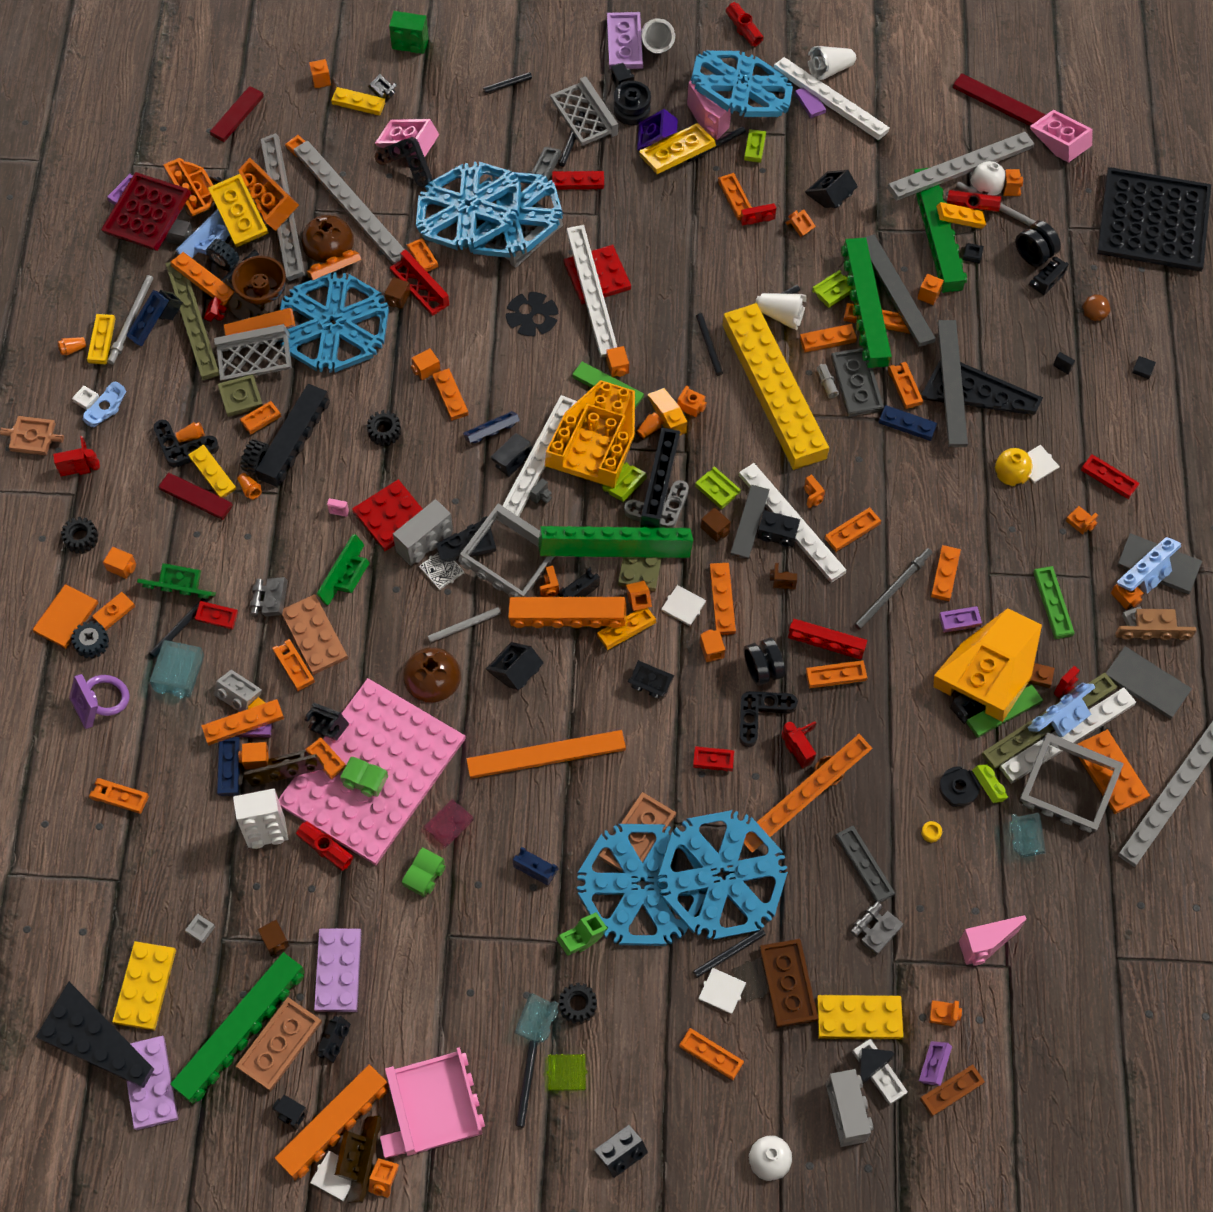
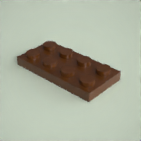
M801 939L760 945L759 949L776 1027L780 1028L818 1021Z

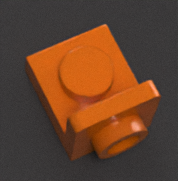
M804 209L799 213L797 210L788 216L790 220L785 222L786 225L791 223L800 237L816 227Z
M811 474L806 477L804 489L809 495L807 499L808 508L821 504L825 494L823 487Z
M1078 506L1066 518V522L1083 535L1087 530L1092 531L1097 525L1096 519L1098 514L1094 513L1091 516Z
M552 565L546 567V575H543L545 585L539 587L541 597H554L559 593V584Z
M932 1000L929 1023L954 1027L957 1020H961L962 1008H959V1001L947 1003Z
M378 1158L369 1178L368 1191L376 1196L388 1198L399 1164Z

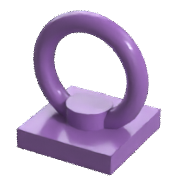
M81 674L74 677L69 698L84 728L87 729L93 727L96 714L110 716L123 711L128 705L130 696L127 686L116 677L98 675L86 682ZM98 683L113 684L121 692V701L118 705L111 708L98 706L96 695L91 688Z

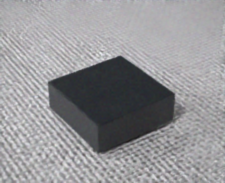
M966 243L963 260L980 264L984 246Z
M1059 352L1053 366L1069 375L1075 360Z
M1139 356L1132 373L1149 379L1156 362Z

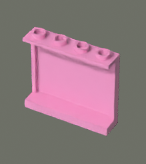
M460 1047L457 1048V1052L394 1069V1066L385 1068L407 1156L482 1134L481 1128L485 1127L482 1114H477L476 1107L480 1106L476 1093L472 1094L470 1086H474L471 1073H466L465 1066L469 1064L466 1053L461 1054Z

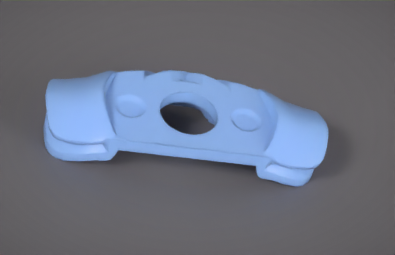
M116 381L112 382L98 400L85 411L83 421L88 426L95 427L102 421L115 415L126 393L124 386ZM102 401H107L110 407L103 410L99 407V404Z

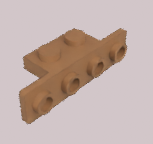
M1136 609V626H1119L1115 635L1122 639L1141 638L1148 640L1160 638L1161 640H1169L1171 638H1179L1180 640H1189L1196 633V627H1177L1175 609Z

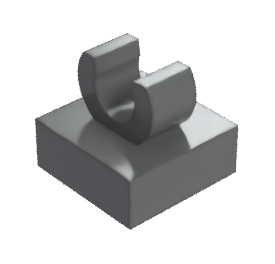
M543 478L530 490L531 501L536 504L540 500L548 503L552 499L550 496L552 493L548 490V482Z

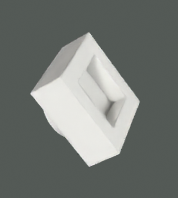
M83 386L72 399L74 403L87 410L98 400L99 395Z

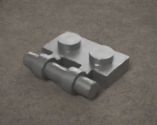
M285 577L267 579L266 586H263V580L256 579L255 585L252 588V593L254 594L249 606L251 609L250 615L258 616L259 610H262L264 616L283 615L288 580ZM261 595H265L264 601H260Z
M879 902L869 906L866 914L861 920L858 919L854 923L855 927L850 931L855 937L860 932L863 933L865 937L861 943L875 955L881 952L903 926V923L889 911L881 916L879 911L883 906ZM873 919L877 923L870 929L867 927V924Z

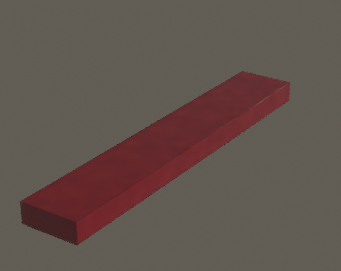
M963 73L960 74L953 84L954 89L1029 126L1046 115Z

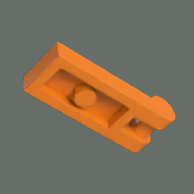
M902 362L898 366H888V373L892 377L904 408L908 409L922 405L923 399L908 364Z
M290 639L284 641V644L279 647L276 645L272 648L297 691L315 683L313 676Z
M100 778L96 779L94 791H91L89 794V798L94 801H101L139 814L142 813L149 797L148 793ZM103 789H107L105 794L102 793Z

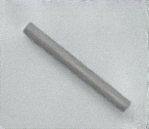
M499 607L433 633L427 636L428 640L432 643L500 615L501 611Z

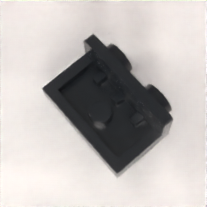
M764 510L757 538L765 542L779 543L784 547H794L800 519Z
M638 660L628 682L632 684V688L639 691L646 689L650 691V696L660 699V696L666 697L675 675Z
M630 1125L594 1150L613 1178L623 1173L648 1153L643 1140Z

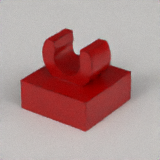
M214 297L208 304L204 316L205 320L211 322L215 317L216 320L221 321L224 318L219 311L224 313L227 308L220 305L221 299Z

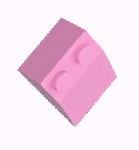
M690 80L688 84L687 105L699 125L711 137L717 140L730 127V108L727 112L695 89L696 84H692Z
M1052 110L1030 126V129L1055 156L1067 162L1072 161L1092 146L1091 128L1055 110Z
M431 119L390 120L375 144L384 148L406 138L414 137L418 140L425 157L435 143L439 133ZM395 146L394 152L400 154L399 148Z
M1025 915L965 929L959 944L966 965L973 963V966L985 963V960L1019 932L1026 920Z

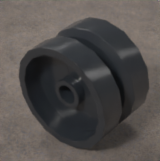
M638 81L621 83L614 92V115L617 120L626 125H639L641 121L649 117L651 110V92L649 88Z
M1036 221L1018 234L1015 239L1016 248L1021 257L1028 264L1039 267L1057 254L1061 248L1058 234L1044 221Z
M772 637L761 640L759 646L756 643L744 646L746 665L751 678L757 686L769 683V678L778 680L785 677L783 658Z

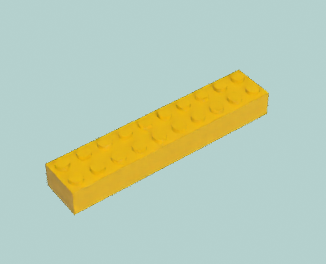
M757 303L724 313L722 326L792 469L795 470L827 459L829 446Z

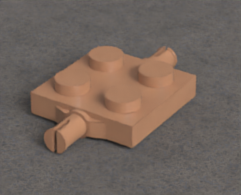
M18 416L16 424L12 429L1 428L0 430L1 436L11 437L9 449L13 452L47 456L49 445L52 441L63 443L64 435L53 434L56 424L54 420Z

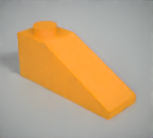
M665 388L649 393L648 398L656 414L663 420V427L678 430L680 435L687 432V420L679 405Z

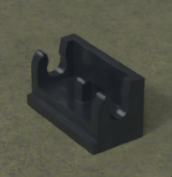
M1053 257V261H1050L1029 282L1031 287L1043 295L1066 274L1069 264L1058 257Z
M515 433L491 456V459L497 463L495 467L510 477L527 460L532 451L531 442Z
M589 567L586 569V573L566 588L562 587L559 589L558 595L560 597H586L600 586V576L597 573L593 575Z
M962 694L953 700L950 709L965 724L968 719L984 711L986 705Z
M317 703L312 704V708L304 719L308 722L313 716V721L308 726L310 731L336 741L349 725L340 712Z

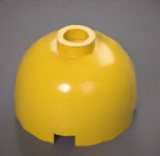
M1010 448L999 455L994 468L1000 481L1007 485L1016 486V484H1024L1030 478L1033 464L1027 452L1019 448Z

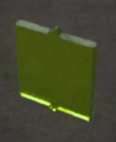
M585 1054L548 1055V1070L546 1074L549 1078V1091L586 1090V1074L588 1071L585 1066Z

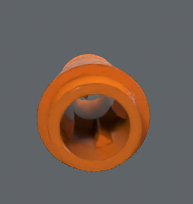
M84 337L61 338V341H57L61 355L68 356L86 348Z
M653 412L646 417L636 432L644 439L660 429L663 420Z
M193 422L175 433L179 443L197 440L205 436L200 422Z
M246 473L238 476L237 480L245 497L256 499L261 495L262 490L259 483Z

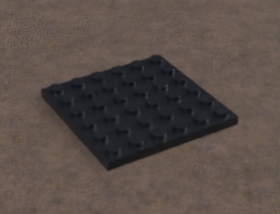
M1108 167L1097 254L1202 272L1205 259L1211 184Z

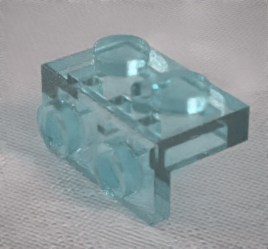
M1035 813L1020 817L1017 814H1012L1010 828L1015 836V840L1012 841L1014 851L1022 858L1045 854L1040 814Z
M533 993L529 994L514 1033L530 1041L544 1042L549 1037L551 1022L558 1014L557 1007L559 1003L555 1001L549 1002Z

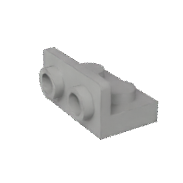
M230 670L216 681L214 695L232 706L235 710L241 712L247 710L248 705L261 695L262 689L233 670Z

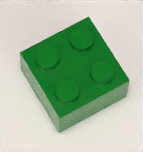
M393 11L389 25L392 49L424 54L429 39L427 16Z

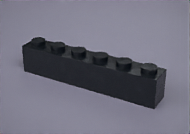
M307 384L256 468L258 480L278 487L286 479L288 469L294 465L297 454L302 452L304 448V442L307 438L311 437L313 427L319 423L322 412L330 404L326 390Z
M662 428L642 511L640 528H660L679 444L680 431L667 428Z

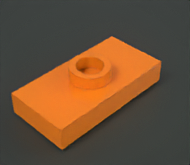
M423 238L407 244L410 254L427 272L438 267V262Z
M269 401L240 418V422L251 435L282 416L272 401Z
M121 592L92 615V617L100 626L102 625L105 630H108L131 611L135 604Z
M321 737L305 749L308 755H318L324 764V769L322 770L331 780L346 767V764Z

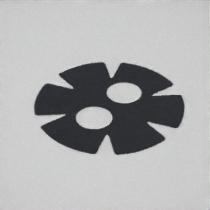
M529 292L528 301L523 294H520L508 304L507 309L515 311V313H506V320L511 328L522 324L518 330L519 334L536 336V327L541 334H545L557 323V319L548 316L559 314L557 305L553 300L543 304L547 296L542 293ZM522 304H529L532 310L529 314H522L519 311V307ZM535 314H542L545 317V321L542 324H536L532 318Z

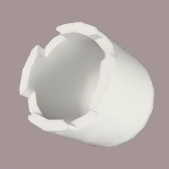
M655 18L645 23L642 28L641 38L648 50L653 53H662L672 47L675 42V32L668 21Z

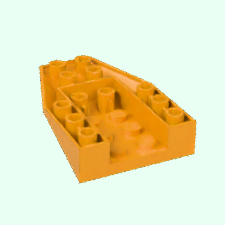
M600 380L564 413L546 450L545 466L615 488L634 439L635 391Z
M1007 608L959 645L934 675L933 687L950 696L956 690L986 705L985 714L1003 722L1032 677L1042 624Z

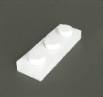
M869 1039L855 1048L852 1053L859 1061V1053L862 1048L877 1049V1047ZM888 1063L871 1077V1080L889 1105L908 1093Z

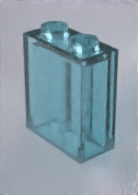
M164 640L149 681L153 690L161 694L165 692L172 693L180 698L184 696L191 697L204 659L202 648Z

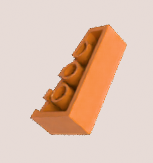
M249 158L238 171L245 185L250 190L258 210L262 213L264 221L276 231L299 204L257 163Z

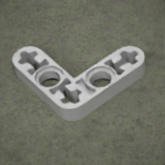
M679 480L672 485L664 506L660 528H674L688 496L689 487L686 482ZM681 487L683 488V490L680 492V495L678 497L677 490H679V488ZM637 500L627 501L624 507L625 515L630 519L641 522L642 515H640V512L644 507V503ZM671 502H677L679 504V507L673 509L669 506V504ZM632 507H636V510L630 511ZM668 518L671 519L669 523H665V520H667Z

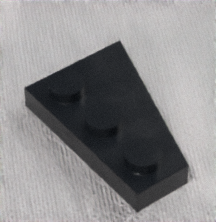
M487 516L481 518V521L476 524L467 526V529L460 533H455L437 543L440 562L446 563L459 560L461 552L487 519ZM491 527L470 554V557L496 552Z

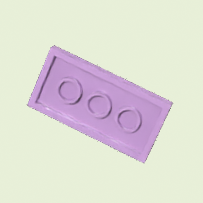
M640 12L607 13L609 69L618 63H624L626 68L629 69L643 68Z
M319 929L315 1012H357L361 929Z
M164 1036L131 1043L154 1068L144 1088L127 1081L134 1129L140 1130L178 1120L174 1091L170 1085L172 1079Z

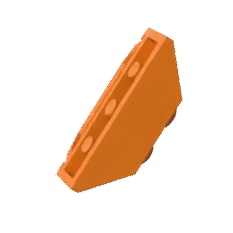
M181 158L163 164L172 184L187 188L192 192L184 205L188 215L195 216L209 210L214 200L208 187L213 186V183L204 168L186 162Z

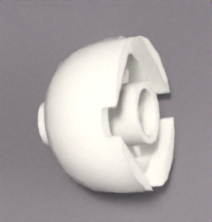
M992 161L979 164L971 175L973 187L981 193L983 191L988 192L987 195H998L1006 183L1005 170L998 163Z
M765 1136L758 1139L752 1145L749 1153V1163L752 1171L759 1178L766 1181L783 1178L789 1171L792 1164V1152L783 1139L777 1136Z

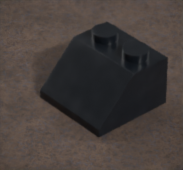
M849 170L827 171L805 193L824 208H837L842 205V201L853 194V191L858 186Z
M511 642L486 670L508 688L519 690L527 684L532 675L539 671L544 662L531 646Z

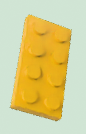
M696 123L640 150L639 154L652 170L659 174L715 147L716 143Z
M240 174L208 187L236 248L268 234V230Z
M134 941L112 1021L114 1024L155 1031L176 953L175 948Z
M817 996L818 1039H903L901 996Z

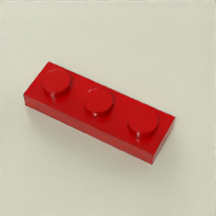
M552 171V181L555 184L556 190L604 189V171Z
M1091 454L1081 469L1087 475L1128 500L1140 484Z

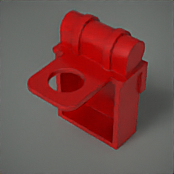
M80 436L82 448L53 454L54 464L61 477L77 473L80 475L91 473L90 468L92 470L100 468V462L96 453L92 449H87L83 436Z
M816 721L802 728H796L793 722H787L781 733L782 739L785 741L784 745L790 754L793 753L802 769L813 764L816 752L804 735L815 729Z

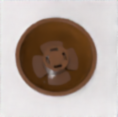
M322 215L314 218L306 225L302 234V247L306 255L315 261L326 263V260L331 257L342 256V253L351 250L354 244L353 233L348 224L333 215Z
M254 256L245 259L235 268L232 275V284L236 293L246 302L255 305H264L276 300L283 292L286 283V274L283 266L276 259L268 256Z
M428 647L417 651L409 658L404 668L403 680L407 691L416 699L423 702H439L447 699L457 690L461 681V670L452 654L441 648Z

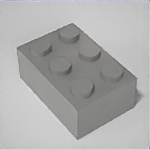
M435 499L393 533L396 552L410 566L415 562H420L427 552L433 551L437 547V543L451 536L453 532L451 513Z
M855 1069L830 1074L826 1087L841 1147L866 1142L873 1130V1123L871 1117L867 1118L865 1109H868L866 1097L861 1094L860 1088L863 1087L861 1076L856 1074Z

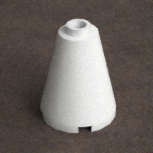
M814 46L808 56L811 55V61H808L809 71L819 81L853 66L856 61L855 52L847 48Z
M762 293L761 296H757L755 303H757L763 314L797 330V326H800L805 307H803L802 303L803 301L806 302V295Z

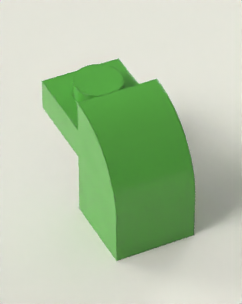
M597 912L582 918L575 928L560 934L557 937V941L568 956L577 951L582 952L592 946L604 935L608 928Z

